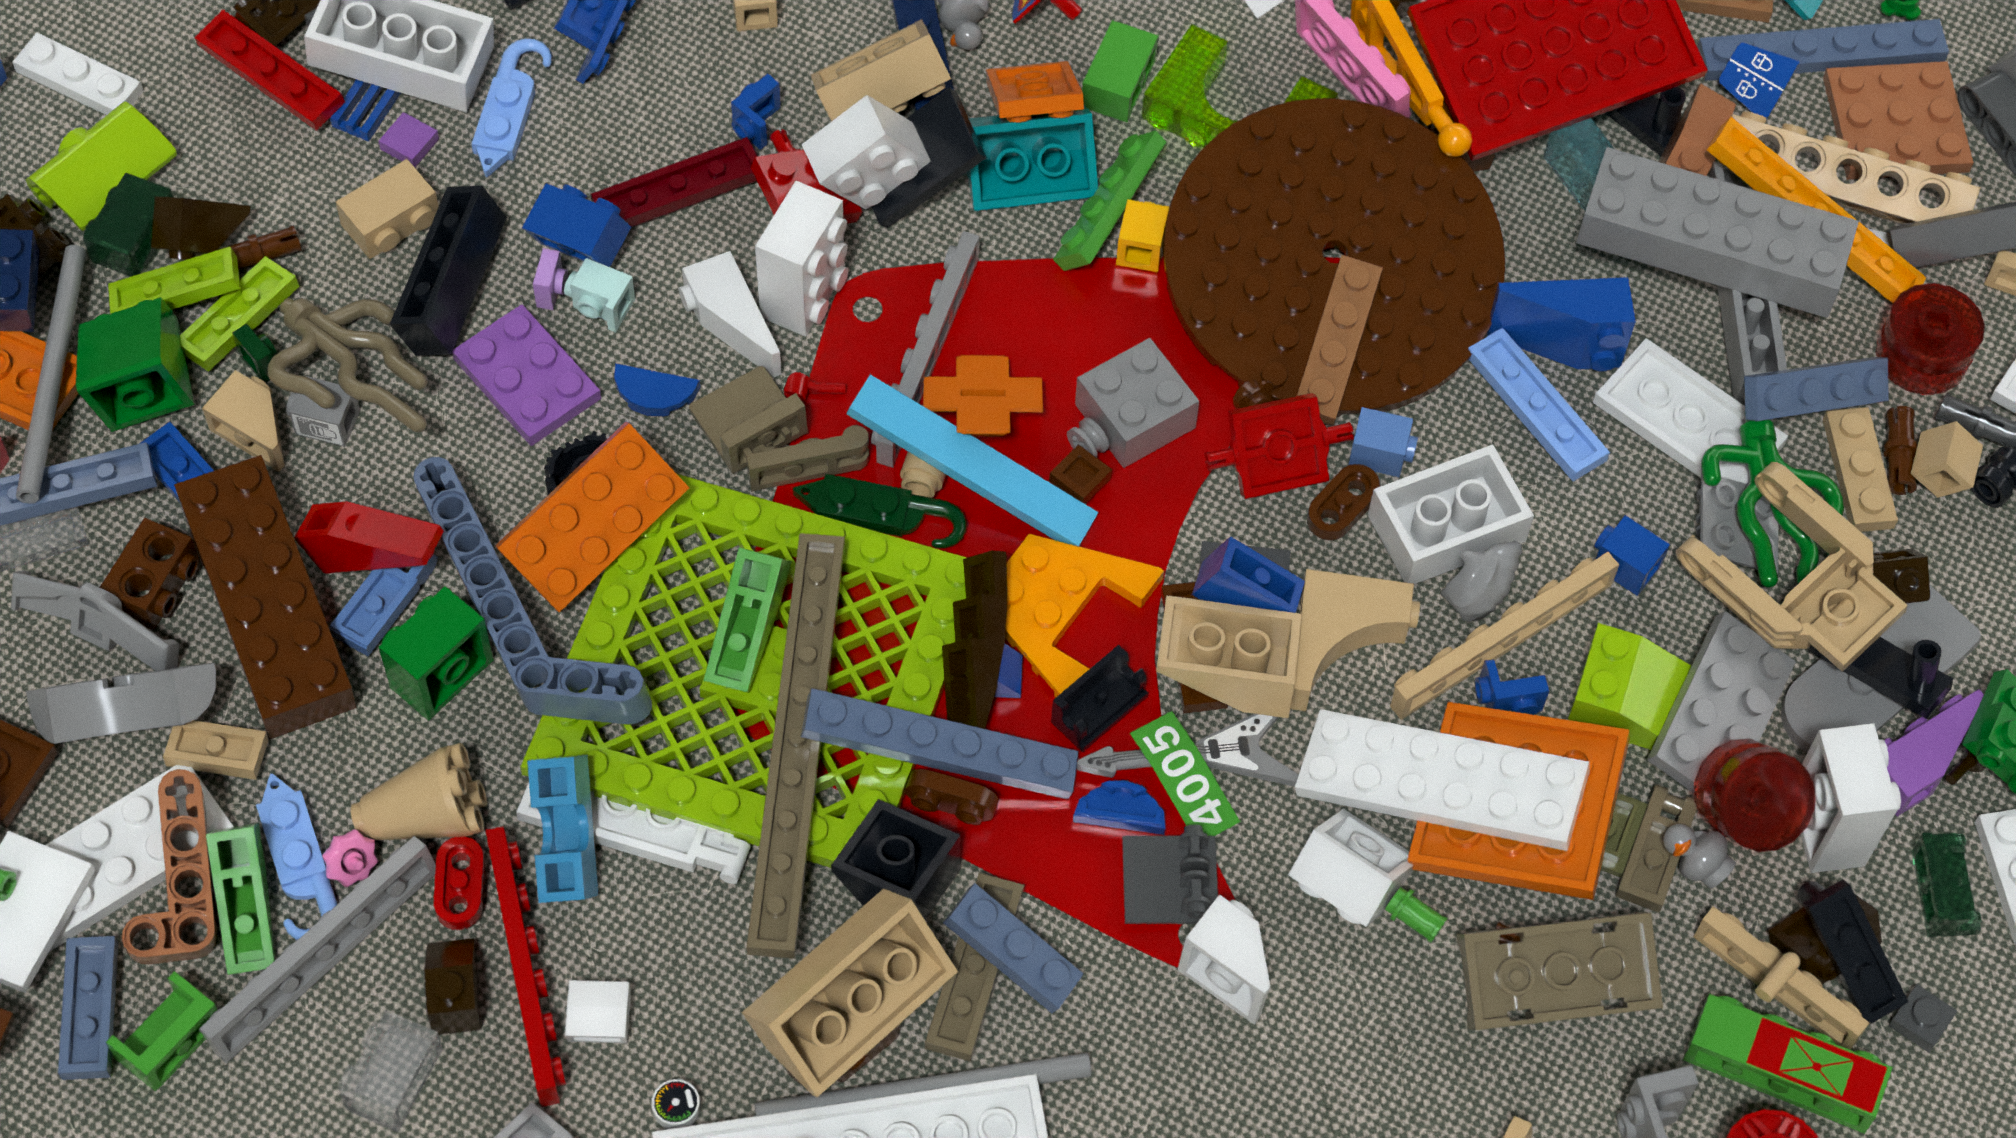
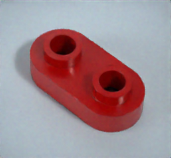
M453 837L446 840L440 846L436 855L433 905L439 922L452 930H464L473 926L481 917L483 910L485 858L481 846L470 837ZM461 860L470 862L469 866L463 870L454 868V865ZM462 903L467 905L466 910L462 913H453L451 911L452 907L456 904Z

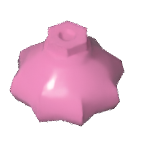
M354 829L344 835L333 836L329 848L322 854L326 864V877L338 880L345 888L357 881L366 879L371 869L379 861L374 852L375 839L364 837Z

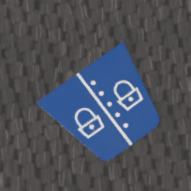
M1740 43L1720 75L1719 83L1752 113L1768 118L1800 61L1747 43Z

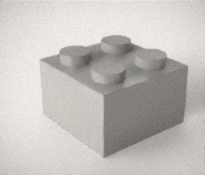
M1151 338L1077 377L1075 405L1084 417L1092 419L1102 428L1109 440V450L1123 468L1196 428L1199 400Z

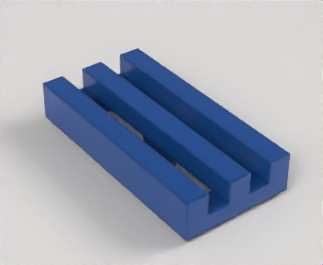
M356 80L344 97L345 103L331 116V124L336 129L369 142L401 93L387 89L361 128L358 126L371 108L383 87L372 84L349 117L370 83Z

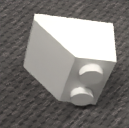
M1343 808L1313 830L1288 876L1299 882L1298 886L1306 894L1315 898H1323L1337 907V912L1347 921L1367 927L1383 913L1394 894L1413 872V864L1407 862L1410 851Z
M1219 895L1186 937L1177 970L1255 1025L1261 1016L1270 990L1259 922L1253 919L1252 912L1245 905L1236 900L1229 902Z

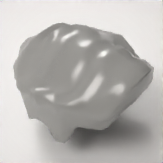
M1514 540L1512 542L1493 544L1489 550H1485L1482 553L1470 550H1463L1460 557L1464 562V566L1440 594L1455 608L1462 620L1467 622L1481 620L1496 611L1497 605L1503 603V598L1509 594L1511 583L1515 580V571L1518 569V558L1522 553V544Z

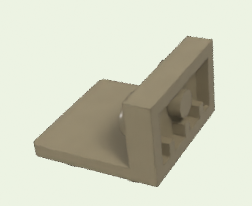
M758 366L689 405L691 415L732 474L747 466L746 454L755 453L764 447L781 448L808 433L805 405L796 393L786 398L763 366Z

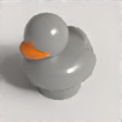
M938 0L941 5L939 13L940 22L945 29L954 32L950 39L951 46H959L965 50L976 48L982 41V31L976 23L988 11V0Z
M1675 824L1670 826L1664 833L1663 841L1667 851L1675 857L1681 856L1679 871L1682 876L1692 881L1701 880L1709 889L1720 884L1736 865V862L1727 854L1726 838L1718 831L1706 832L1699 830L1693 832L1687 825Z

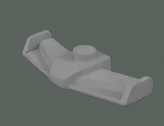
M25 570L13 572L12 610L16 611L18 608H23L71 620V634L107 651H110L118 644L155 671L172 670V668L177 667L179 643L173 639H161L123 612L122 604L114 594L89 582H85L80 587L31 576V572Z

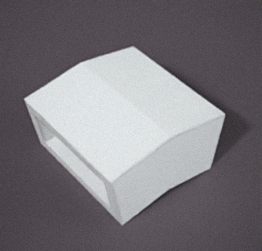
M569 980L565 1027L567 1041L628 1043L631 1003L630 983Z

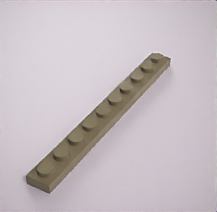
M799 534L746 946L747 955L795 959L821 742L802 738L801 732L807 697L811 688L826 692L828 690L845 549V537Z

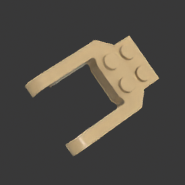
M1771 462L1754 479L1758 490L1774 507L1830 554L1785 596L1784 602L1781 605L1723 554L1720 557L1717 556L1704 543L1696 539L1694 535L1676 549V556L1682 566L1774 649H1807L1812 645L1843 672L1906 613L1908 605L1873 576V542L1789 469L1778 462Z

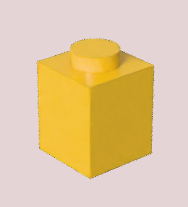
M1127 199L1118 238L1116 265L1158 272L1169 206Z

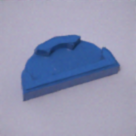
M615 363L614 380L620 396L628 403V407L631 410L646 416L670 415L669 411L681 408L686 403H692L701 388L700 380Z
M1126 780L1103 782L1101 787L1091 790L1085 797L1083 796L1079 800L1073 815V822L1165 834V818L1162 807H1159L1156 800L1146 793V788Z

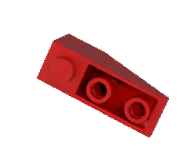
M343 501L313 504L294 539L323 573H337L426 565L433 556L434 549L444 530L438 524Z

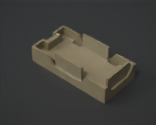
M1651 912L1456 934L1462 957L1468 1006V1029L1483 1030L1663 1008ZM1612 922L1613 931L1592 933V929H1594L1593 924ZM1515 933V936H1520V942L1499 944L1498 941L1500 940V935ZM1622 998L1623 1006L1604 1008V1005H1601V1000ZM1529 1009V1011L1525 1012V1016L1530 1018L1510 1019L1507 1011Z

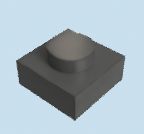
M1916 984L1907 998L1909 1002L1901 1006L1889 1027L1930 1053L1958 1011Z

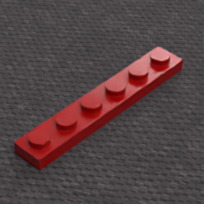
M504 826L488 829L485 832L536 1091L541 1107L559 1104L557 1087L566 1085L560 1056L554 1058L550 1056L548 1042L557 1041L552 1013L542 1014L539 999L548 997L543 969L533 970L530 955L539 954L534 925L524 926L522 912L531 911L526 884L516 885L513 870L522 869L517 841L508 843Z

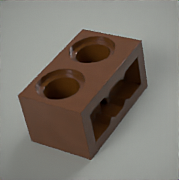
M144 517L99 588L118 597L122 604L123 612L144 627L154 631L161 619L167 618L173 611L177 594L185 581L189 582L192 580L198 570L200 558L192 537ZM172 555L167 560L157 561L161 556ZM149 591L142 597H134L138 592Z

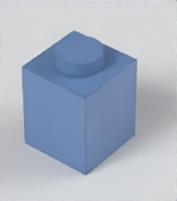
M1362 407L1348 465L1361 464L1371 468L1374 472L1400 477L1403 461L1412 463L1418 437L1410 436L1413 419Z

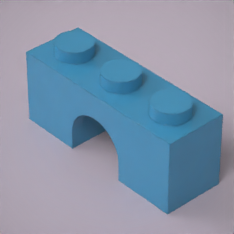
M588 755L527 760L531 808L538 809L543 828L542 849L540 854L535 855L538 903L585 900L598 896Z

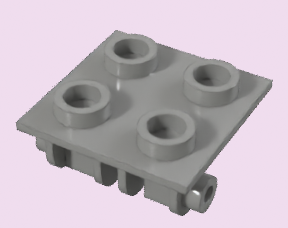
M1701 473V489L1696 492V497L1699 500V514L1696 516V522L1700 524L1696 527V534L1700 537V541L1717 556L1720 557L1723 554L1732 563L1758 570L1752 543L1741 529L1737 518V502L1748 484L1721 477L1720 483L1711 487L1704 482ZM1762 496L1755 505V515L1768 534L1778 574V523L1772 513L1770 502Z

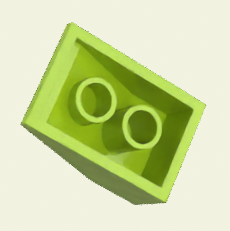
M1598 623L1586 656L1568 720L1629 729L1630 744L1652 750L1689 673L1691 665L1643 636Z

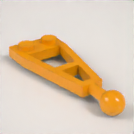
M1352 0L1351 20L1356 25L1360 38L1368 47L1373 45L1380 51L1385 60V66L1393 75L1400 74L1405 79L1411 90L1409 107L1426 126L1434 124L1439 131L1438 145L1444 154L1451 157L1464 155L1472 144L1471 133L1466 126L1460 123H1453L1443 109L1444 97L1390 0ZM1385 36L1398 57L1397 61L1384 48Z

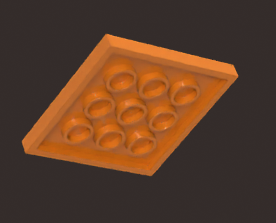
M1447 702L1440 733L1588 761L1590 773L1568 851L1417 821L1407 862L1413 864L1412 870L1594 900L1630 741L1629 729Z

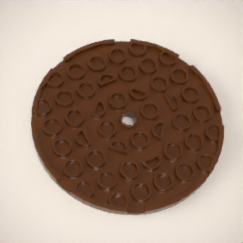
M1337 98L1296 100L1274 105L1246 116L1219 133L1199 152L1188 166L1177 186L1165 224L1163 257L1167 277L1166 285L1176 315L1193 344L1213 366L1217 364L1224 372L1237 380L1239 387L1250 380H1256L1260 383L1264 380H1269L1274 384L1271 394L1272 399L1275 401L1297 396L1339 264L1327 261L1322 252L1327 248H1333L1335 245L1339 246L1338 249L1345 256L1383 267L1336 417H1340L1341 414L1360 413L1362 407L1387 412L1420 400L1452 379L1457 371L1470 359L1472 353L1468 348L1485 338L1492 324L1490 313L1498 283H1504L1505 276L1504 241L1500 223L1491 199L1471 167L1461 156L1451 157L1444 154L1438 145V135L1423 125L1397 112L1360 101Z

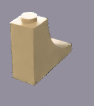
M1306 569L1299 614H1302L1296 678L1290 709L1306 711L1311 691L1319 677L1332 663L1345 654L1374 644H1405L1409 627L1417 628L1420 602L1412 601L1414 583Z

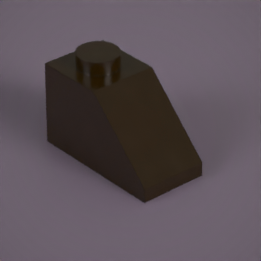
M155 196L151 248L169 250L168 258L181 260L194 258L195 252L210 253L216 251L250 215L251 206Z
M475 938L428 943L424 977L427 1017L433 1035L481 1030Z

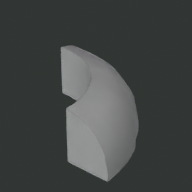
M215 663L172 668V670L166 669L112 677L113 686H108L106 678L28 690L26 695L31 717L38 732L46 741L57 744L130 731L178 726L193 721L211 703L216 690Z

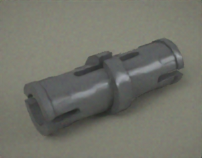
M1949 393L1945 394L1935 419H1940L1947 423L1957 421L1967 431L1972 432L1971 435L1977 440L1982 436L2016 450L2015 421L1992 413L1993 408L1987 405L1980 408L1953 397Z

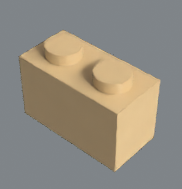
M405 159L336 201L341 226L369 259L381 252L390 251L399 241L417 230H424L429 227L439 207L436 192L408 159Z

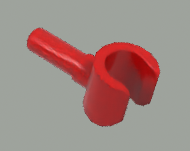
M794 372L786 380L784 396L788 398L796 393L804 404L808 393L845 394L846 384L811 381L807 375Z

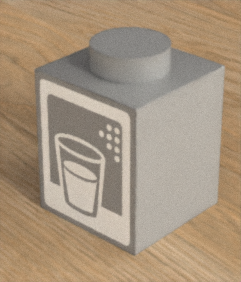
M308 377L330 391L335 397V403L331 408L325 409L305 395L292 392L287 402L286 412L291 418L295 435L345 447L360 412L358 400L347 395L339 384Z

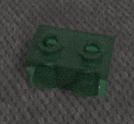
M125 173L118 185L112 187L108 192L105 205L96 219H92L85 228L83 241L92 262L130 277L141 274L156 251L155 248H151L155 196L174 197L171 189Z

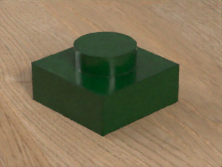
M246 323L232 332L238 354L254 374L267 383L270 381L267 367L273 356L277 354V351L265 334L257 336Z

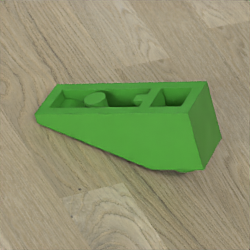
M738 548L703 681L749 693L781 604L792 561Z
M259 823L211 830L206 834L227 975L266 969L275 961L266 866Z

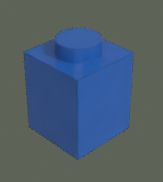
M1626 515L1615 528L1608 525L1594 545L1599 550L1596 559L1609 552L1619 563L1614 581L1636 596L1641 593L1661 568L1670 544Z

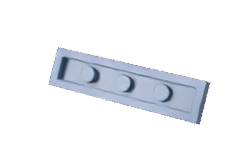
M1503 328L1468 348L1472 353L1469 361L1572 481L1577 480L1608 460L1609 450Z

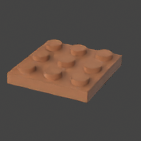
M1948 61L1826 68L1823 81L1836 136L1848 142L1847 148L1864 152L1865 148L1881 150L1890 155L1888 160L1904 165L1906 160L1918 161L1931 167L1929 172L1934 174L1970 172L1974 162ZM1843 164L1847 180L1859 179V173L1853 165Z

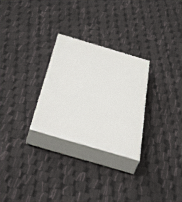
M8 831L0 844V868L15 872L16 877L14 879L17 882L12 895L6 901H0V983L26 993L94 874L95 868L92 863Z

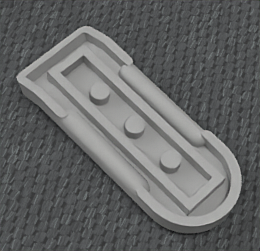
M1931 585L1930 599L1923 602L1906 603L1908 605L1906 613L1880 636L1911 655L1913 647L1918 641L1932 640L1936 642L1942 651L1938 670L1945 674H1948L1979 645L1982 639L1979 629ZM1820 659L1789 687L1781 706V720L1789 738L1799 748L1808 753L1819 730L1874 723L1876 731H1878L1901 712L1905 706L1846 672H1842L1825 660Z

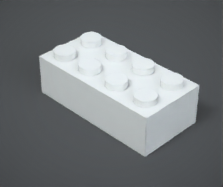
M320 0L304 36L307 65L467 112L494 48L493 18L434 0Z

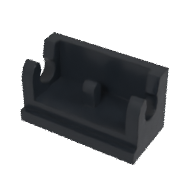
M1120 645L1116 646L1053 700L1051 723L1082 753L1148 697V692L1145 690L1147 678L1144 670L1140 668L1134 673L1127 663L1129 661L1128 653Z

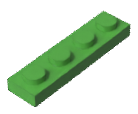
M1156 130L1142 135L1133 134L1120 145L1118 149L1119 156L1113 165L1101 175L1099 179L1100 186L1095 194L1082 205L1080 209L1081 216L1074 227L1070 228L1061 239L1062 246L1053 260L1063 271L1089 265L1093 261L1126 208L1127 199L1131 200L1166 144V140Z

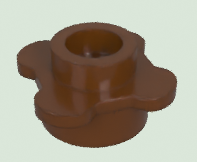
M1250 380L1244 383L1234 395V407L1239 409L1275 401L1272 399L1271 394L1274 384L1269 380H1264L1261 383L1256 380Z

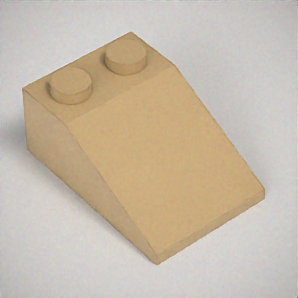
M1166 595L1156 671L1241 712L1289 718L1295 686L1302 614Z

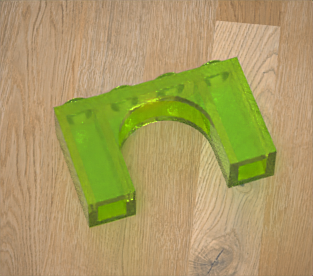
M1191 24L1144 92L1141 118L1157 129H1165L1184 138L1189 144L1202 148L1219 133L1237 122L1215 111L1205 97V94L1225 66L1228 41ZM1301 76L1284 103L1313 98L1338 99V93Z

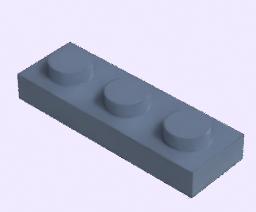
M976 883L967 889L943 921V924L1050 1013L1060 1008L1084 974Z
M115 936L67 938L58 1064V1074L62 1080L111 1078L112 1054L105 1042L113 1035L118 960V941Z

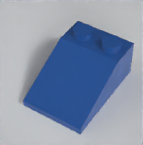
M1625 277L1498 283L1490 313L1492 324L1487 332V336L1503 328L1521 349L1575 369L1608 371L1613 368H1619L1622 365L1636 323L1629 279Z

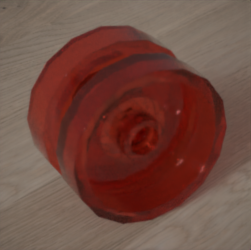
M1928 283L1915 285L1902 292L1891 306L1886 322L1877 338L1875 352L1876 357L1888 358V378L1890 381L1908 392L1922 395L1941 394L1958 386L1967 374L1973 362V357L1983 342L1985 324L1980 309L1967 295L1951 286Z
M1751 738L1734 739L1715 748L1701 763L1694 781V802L1701 819L1714 831L1723 834L1724 837L1729 838L1742 847L1757 852L1776 851L1794 842L1808 827L1815 809V787L1808 770L1796 758Z

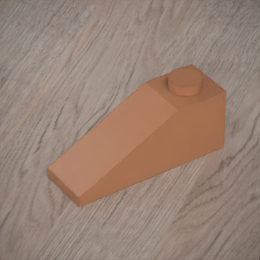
M1700 83L1658 162L1707 176L1716 158L1706 149L1721 125L1732 117L1736 104Z

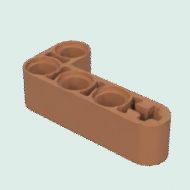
M183 769L168 772L163 776L158 787L169 911L133 917L126 923L122 931V941L128 955L140 964L150 965L199 959L212 952L217 943L212 874L206 840L208 831L205 799L199 779L194 773ZM186 786L188 793H190L185 798L188 816H179V808L173 796L176 795L177 787ZM182 831H192L199 836L196 846L191 850L179 851L172 845L175 836ZM196 877L203 882L201 892L191 898L180 896L177 893V886L184 878ZM200 923L204 925L208 931L207 936L201 943L188 945L181 940V933L189 924ZM143 929H152L159 934L157 944L152 949L146 951L134 948L132 943L136 933Z

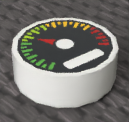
M673 1079L662 1083L655 1090L652 1097L653 1115L656 1121L666 1129L691 1126L697 1120L700 1113V1097L696 1088L689 1082L681 1079Z

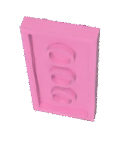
M1295 0L1296 32L1355 99L1389 109L1409 118L1411 116L1409 109L1411 90L1409 85L1400 74L1393 75L1385 66V60L1375 46L1371 45L1368 47L1360 38V33L1354 22L1348 17L1342 18L1335 10L1332 0Z

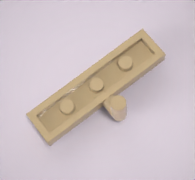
M1714 906L1702 919L1693 938L1758 986L1755 992L1759 998L1766 1002H1771L1775 998L1821 1034L1833 1039L1836 1045L1849 1050L1854 1047L1869 1025V1022L1862 1017L1861 1012L1853 1004L1845 1000H1839L1825 990L1821 982L1814 975L1807 971L1798 970L1800 958L1796 953L1787 952L1782 955L1774 945L1768 942H1761L1747 932L1744 925L1735 916L1729 913H1722Z

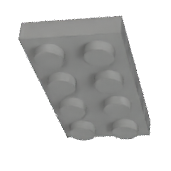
M1724 611L1716 615L1647 761L1718 811L1729 807L1796 661L1781 650L1774 649L1761 636L1728 612Z

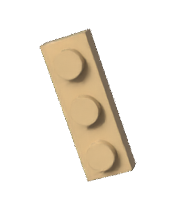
M1869 407L1826 411L1823 417V424L1848 521L1860 532L1894 529L1898 518Z

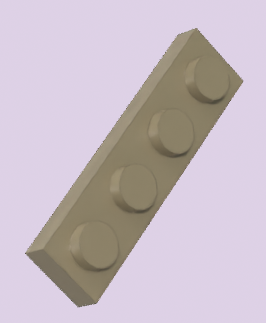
M979 873L976 884L1016 917L1024 893V885ZM958 937L951 959L958 972L942 987L925 1040V1049L971 1062L999 969L962 938Z

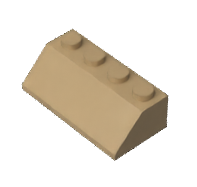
M882 889L748 1006L742 1014L765 1048L813 1096L819 1097L958 971L913 901L889 890Z

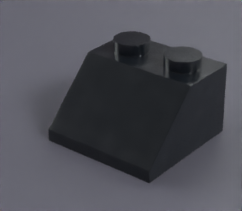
M878 799L831 864V871L863 906L882 889H886L911 899L924 920H926L960 870V835Z

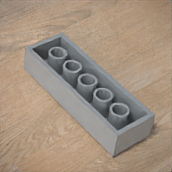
M1606 147L1576 243L1828 318L1840 290L1859 221Z

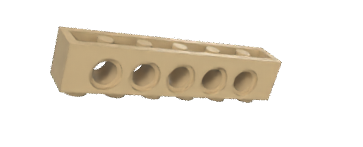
M1743 111L1741 116L1732 115V118L1759 140L1773 142L1777 148V155L1839 206L1900 224L1974 209L1981 187L1971 185L1972 179L1968 176L1947 172L1946 177L1929 172L1931 167L1918 161L1906 160L1905 165L1888 160L1890 155L1881 150L1865 148L1864 152L1849 149L1847 148L1848 142L1833 136H1824L1823 140L1806 136V129L1796 125L1785 123L1782 128L1765 124L1767 118L1752 112ZM1801 152L1812 153L1817 158L1818 168L1810 172L1799 169L1795 162L1796 155ZM1842 164L1853 165L1859 173L1858 181L1852 184L1843 183L1837 177V167ZM1883 176L1895 178L1900 186L1899 193L1894 196L1884 195L1878 188V179ZM1925 188L1936 190L1941 198L1940 206L1937 208H1927L1922 205L1919 199L1920 190Z

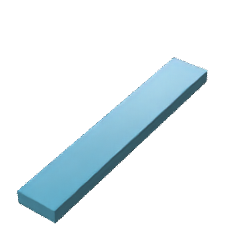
M871 374L846 413L1056 541L1079 546L1098 514L1096 510L972 435L957 433V426Z

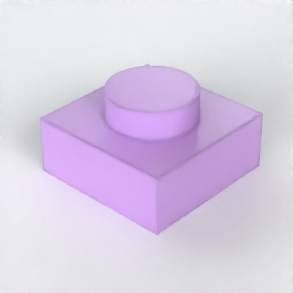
M544 248L542 250L533 281L536 307L554 310L558 294L564 295L568 270L562 268L560 251Z

